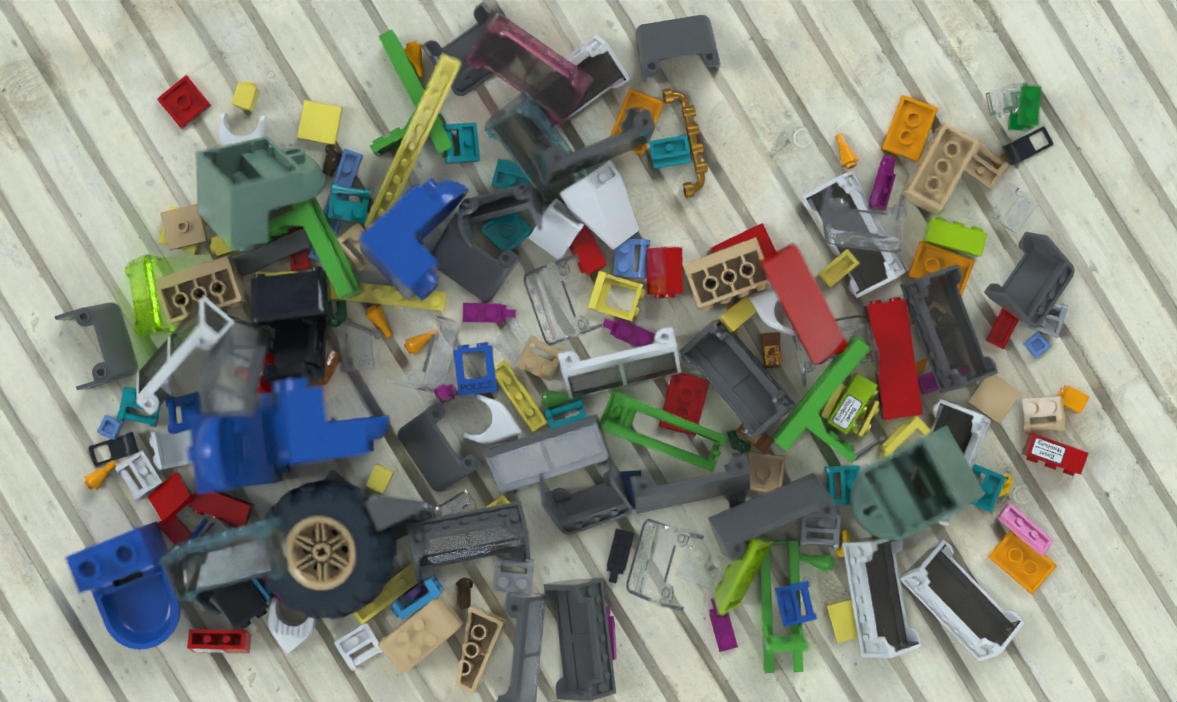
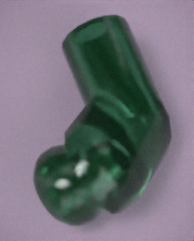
M336 301L337 312L334 314V317L328 318L329 326L338 327L346 320V301Z
M736 429L727 431L732 449L743 453L751 450L749 442L738 438Z

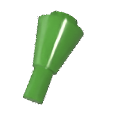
M545 390V394H542V404L546 405L547 409L578 399H569L568 394Z
M802 553L799 554V561L810 563V565L825 573H828V570L832 571L835 560L831 559L832 555L810 556Z

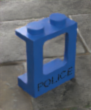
M488 342L477 343L475 348H469V345H460L458 350H453L459 396L498 391L493 346H488ZM483 351L485 353L487 376L466 379L462 360L463 353Z

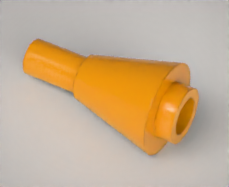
M417 41L405 44L406 48L403 50L413 66H415L417 76H424L421 44H417Z
M843 134L836 135L835 138L839 145L842 168L851 169L857 166V162L860 159L849 145L846 144Z
M373 304L366 309L367 314L365 316L378 328H381L387 338L390 337L393 332L387 325L381 305Z
M434 328L425 334L405 339L406 344H404V347L409 354L413 353L416 355L430 339L438 335V332Z
M110 461L104 468H100L85 476L86 481L84 484L91 491L93 489L98 491L108 473L117 465L114 461Z

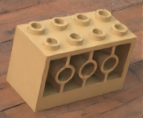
M943 123L935 129L900 197L931 214L942 211L979 141Z
M757 238L683 265V272L697 309L702 308V311L713 308V303L720 301V304L732 301V296L738 295L740 298L751 294V289L756 288V291L769 287V281L758 262L764 259ZM743 266L750 268L751 271L748 272V276L742 273ZM725 272H727L728 275L732 274L733 278L730 279V283H728L727 280L724 281L723 277L725 276ZM706 279L714 282L713 289L705 286L707 283Z
M229 256L154 280L167 324L174 325L175 327H178L199 303L203 292L205 293L204 296L224 313H227L226 309L237 310L245 307V303L250 302L235 258Z

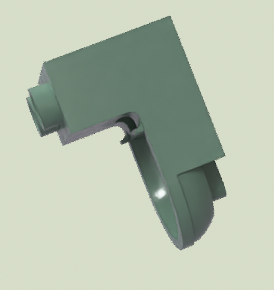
M268 136L196 152L198 214L231 250L239 252L248 251L253 248L254 244L268 241V212L271 209L277 210L278 207L312 199L324 189L325 176L322 169L312 157L305 154V149L301 147L281 149Z
M946 425L859 471L851 487L850 505L855 519L864 530L878 538L895 539L898 542L963 510L984 496L985 493ZM915 468L918 469L923 483L932 495L925 500H922L908 475V472Z

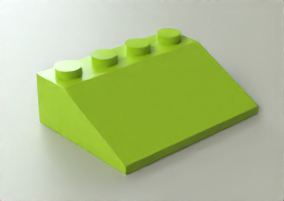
M761 534L745 541V554L733 560L732 564L726 567L723 573L725 575L723 581H720L715 588L714 600L719 614L723 615L740 606L774 540Z

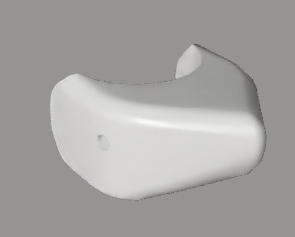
M220 113L219 138L222 146L268 136L267 116L260 117L254 132L250 135L239 137L235 136L230 130L228 114Z
M772 287L749 296L765 324L781 333L791 336L795 335V331L787 328L783 322L784 310Z
M476 395V399L483 401L489 406L492 412V423L484 433L471 434L464 432L462 437L483 444H494L521 434V430L513 416L502 402L484 395Z
M274 596L269 611L268 627L284 652L289 654L309 637L315 628L317 619L308 617L306 621L300 623L287 620L281 613L279 599Z

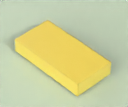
M846 249L821 270L818 275L831 288L859 265L860 262Z
M746 295L718 319L731 333L757 311Z

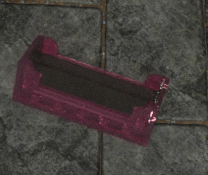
M499 12L488 23L465 59L472 68L483 69L485 67L546 109L549 120L561 127L594 80L593 77Z

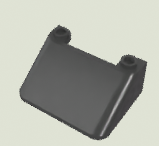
M484 2L477 5L473 12L474 18L478 23L442 48L434 40H429L421 45L435 67L442 54L461 62L450 87L457 96L468 94L517 57L516 47L493 12Z
M706 15L646 23L636 29L635 35L643 82H647V78L657 74L659 68L658 60L701 53L702 60L706 66L714 67L715 71L720 68L719 54L712 24Z
M456 212L431 255L438 261L437 270L482 301H490L497 294L521 257L512 251H505L496 259L473 242L472 248L468 249L457 226L458 213Z
M1025 232L1019 241V249L1025 253L1002 287L999 284L992 283L986 288L984 293L989 299L1022 322L1036 328L1041 325L1073 278L1075 270L1072 263L1049 236Z
M442 400L430 406L398 431L400 442L431 488L437 492L446 490L484 464L483 461H480L474 455H468L460 460L437 426L436 422L441 420L445 414Z
M379 494L369 497L368 501L365 502L379 531L391 525L393 526L391 532L394 541L408 535L406 523L436 518L433 505L429 502L379 496Z

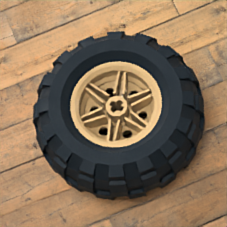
M320 480L306 483L280 497V500L270 508L265 516V524L263 529L259 531L257 543L261 555L258 557L260 571L265 572L268 580L266 584L271 592L278 594L283 599L281 601L282 604L292 611L298 610L303 612L304 616L314 619L330 618L333 620L344 618L360 611L373 602L382 593V589L390 580L394 570L393 561L396 556V541L393 540L391 532L393 526L391 525L380 531L377 529L365 504L371 495L368 496L360 491V487L335 480ZM333 529L337 530V536L332 534ZM313 530H316V536L313 535ZM344 546H347V548H348V552H347V553H344V552H343V551H344ZM305 548L311 552L309 554H306ZM316 563H318V570L314 568ZM334 564L339 566L340 568L338 570H335Z

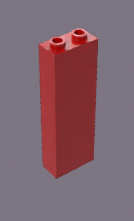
M791 243L758 261L810 361L814 365H820L825 363L832 355L843 353L849 345L797 245Z
M900 297L889 298L887 303H882L881 300L870 301V305H866L865 309L876 385H878L877 392L881 419L888 420L923 415L906 300H901Z

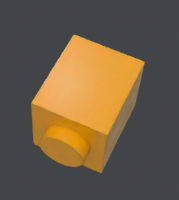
M1065 385L1056 394V396H1062L1063 407L1079 414L1082 413L1090 396L1077 389Z

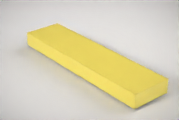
M506 359L496 365V381L531 432L534 433L547 424V419Z

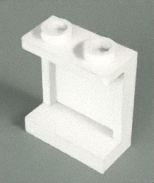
M555 199L542 216V230H538L536 226L529 239L553 257L561 260L585 224L565 204Z
M168 429L151 432L149 440L151 447L154 448L155 455L153 456V461L158 470L191 464L187 456V449L192 446L190 430L176 434L169 433Z

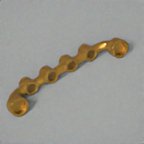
M671 88L663 89L665 105L674 103V99H678L682 105V114L686 123L690 151L693 156L694 169L698 179L694 185L691 182L683 183V191L686 198L694 197V193L704 186V173L708 172L707 162H702L700 154H704L702 142L698 143L696 135H700L699 125L693 124L692 117L696 116L694 105L689 106L688 99L683 93L678 91L672 92Z

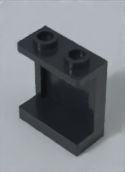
M245 568L210 590V593L235 630L239 627L243 630L251 624L250 619L255 616L259 619L268 613L266 609L270 607L268 603H265L247 576L248 573Z

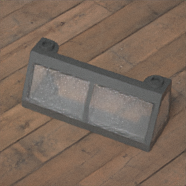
M227 315L234 323L212 346L200 383L206 416H254L256 408H259L260 399L259 396H256V390L266 354H271V351L274 350L275 339L271 338L270 330ZM218 328L216 334H219L222 329Z
M508 592L506 595L505 611L510 617L517 618L510 687L506 694L498 696L496 702H536L546 605L545 594Z

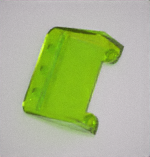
M143 255L129 261L127 266H125L126 276L129 277L136 320L134 330L140 337L173 332L171 328L162 327L152 264L153 262L162 261V259L153 255Z

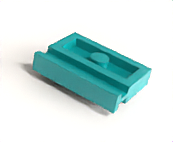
M687 135L649 141L653 169L691 163Z
M498 159L491 186L507 189L523 183L532 185L535 168Z

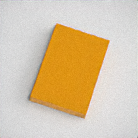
M629 88L610 137L622 132L619 123L625 120L626 109L631 107L650 109L654 124L656 125L665 102ZM650 133L645 134L646 140ZM648 144L631 151L643 156Z
M901 95L881 150L917 163L938 108Z
M920 241L907 277L917 279L958 264L962 272V280L957 286L962 297L975 260ZM940 275L929 278L930 286L946 291Z
M1011 530L1008 531L987 556L1032 595L1057 567L1046 555H1039Z

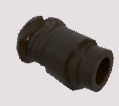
M329 144L325 148L327 155L322 172L331 177L337 171L339 156L342 155L340 147L336 144Z
M463 577L455 584L458 590L457 604L460 610L471 606L470 588L473 586V581L470 578Z

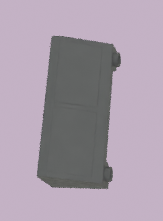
M719 319L709 323L679 350L682 360L686 364L695 365L744 423L743 432L752 440L761 436L797 406L734 331L730 333Z
M743 452L732 453V459L729 464L724 465L726 472L653 487L652 482L647 477H639V474L629 475L636 513H644L750 490L751 473L747 454Z
M811 473L708 517V521L721 553L730 561H733L745 554V541L815 511L822 519L835 517L838 515V512L830 494L815 474Z
M603 578L565 580L544 584L546 599L549 602H555L563 678H560L556 683L557 699L590 702L615 694L616 686Z

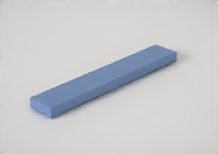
M344 148L333 183L341 187L353 188L363 154ZM336 195L337 200L348 201L350 195ZM329 196L323 211L326 218L328 212ZM327 218L335 236H337L342 220ZM312 245L309 258L320 261Z

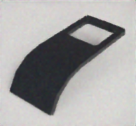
M1041 127L1010 144L1002 146L1011 165H1015L1052 146L1054 143L1046 128ZM1042 131L1049 144L1035 150L1029 137Z
M133 432L119 436L116 440L110 439L89 446L95 466L139 452ZM107 444L111 458L98 462L94 448Z

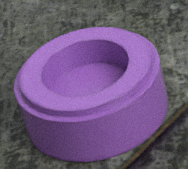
M418 582L406 591L404 596L411 600L423 590V587Z

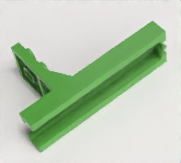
M391 29L378 37L417 109L425 90L399 39ZM416 109L403 129H400V127L390 132L389 136L385 138L382 136L372 141L373 144L370 145V148L377 157L400 146ZM437 115L429 135L437 151L444 158L446 157V150L453 148L455 152L456 149L448 138L442 126L443 124Z
M316 197L292 204L294 209L268 223V241L256 245L264 246L271 243L273 238L288 234V229L293 227H304L338 297L352 299L364 292Z
M852 335L847 342L849 347L845 348L843 353L835 356L798 402L797 406L793 408L772 434V437L775 439L774 442L785 451L792 446L807 427L851 463L857 458L853 446L846 440L841 442L838 434L832 429L828 428L826 430L819 415L821 408L870 349L856 335Z
M615 390L612 391L600 420L603 430L711 472L714 471L717 463L714 460L716 455L720 456L721 454L718 449L720 446H724L727 436L650 406ZM637 411L715 441L708 459L630 429Z
M798 540L774 541L772 545L788 546L790 584L800 582ZM769 549L759 568L764 673H775L774 652L793 651V672H803V651H809V643L804 637L802 623L792 625V634H789V636L773 634ZM799 589L795 590L801 614V598Z

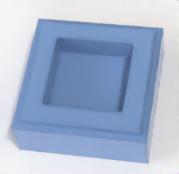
M1036 332L1022 343L1034 358H1037L1051 347L1040 332Z
M105 415L97 432L112 440H116L124 423Z

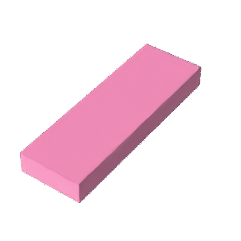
M1010 503L1005 505L997 517L1039 555H1044L1053 541Z

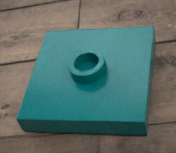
M515 212L490 219L480 228V232L503 253L505 251L513 252L532 234L533 229Z

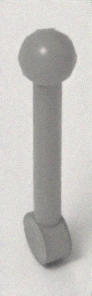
M350 319L344 321L346 326H352L366 332L377 340L381 338L380 332L368 330L351 322Z
M883 435L857 452L855 454L857 458L877 443L883 441L885 437Z

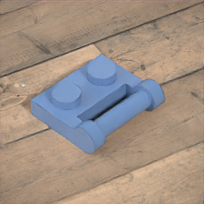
M628 238L615 248L613 276L647 278V249L650 246V240ZM635 245H640L638 272L633 271Z

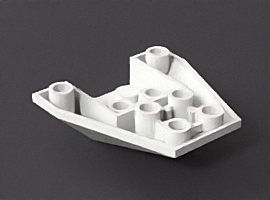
M613 158L598 165L597 169L582 180L573 183L560 192L569 210L612 249L617 248L639 231L622 172Z

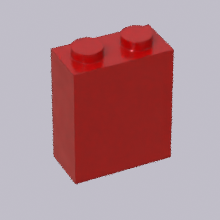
M682 247L647 249V295H654L655 299L675 298V294H683Z

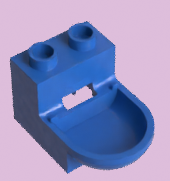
M431 178L421 187L416 184L359 236L360 250L363 255L408 301L415 295L423 301L438 287L436 283L439 280L436 276L438 261L423 247L424 243L422 240L441 224L467 195L469 190L459 182L443 180L437 184Z
M308 378L271 382L272 393L259 394L267 464H295L368 454V452L374 451L373 440L382 439L389 428V415L336 421V418H332L330 422H327L323 388H309Z
M261 406L256 408L254 416H206L205 412L189 414L192 446L188 447L187 456L190 463L194 462L197 494L227 491L245 486L274 484L283 481L282 474L290 472V464H267ZM245 408L215 411V413H245Z
M157 521L65 557L79 594L88 590L92 592L109 634L121 645L132 649H150L160 645L173 634L180 620L181 605L178 595L183 592L170 579V571L174 563L161 530L156 525ZM141 570L142 577L117 587L115 586L113 580L125 578L133 572Z

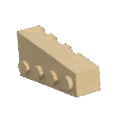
M475 605L469 606L465 637L462 645V656L456 682L457 687L472 694L478 691L508 620Z

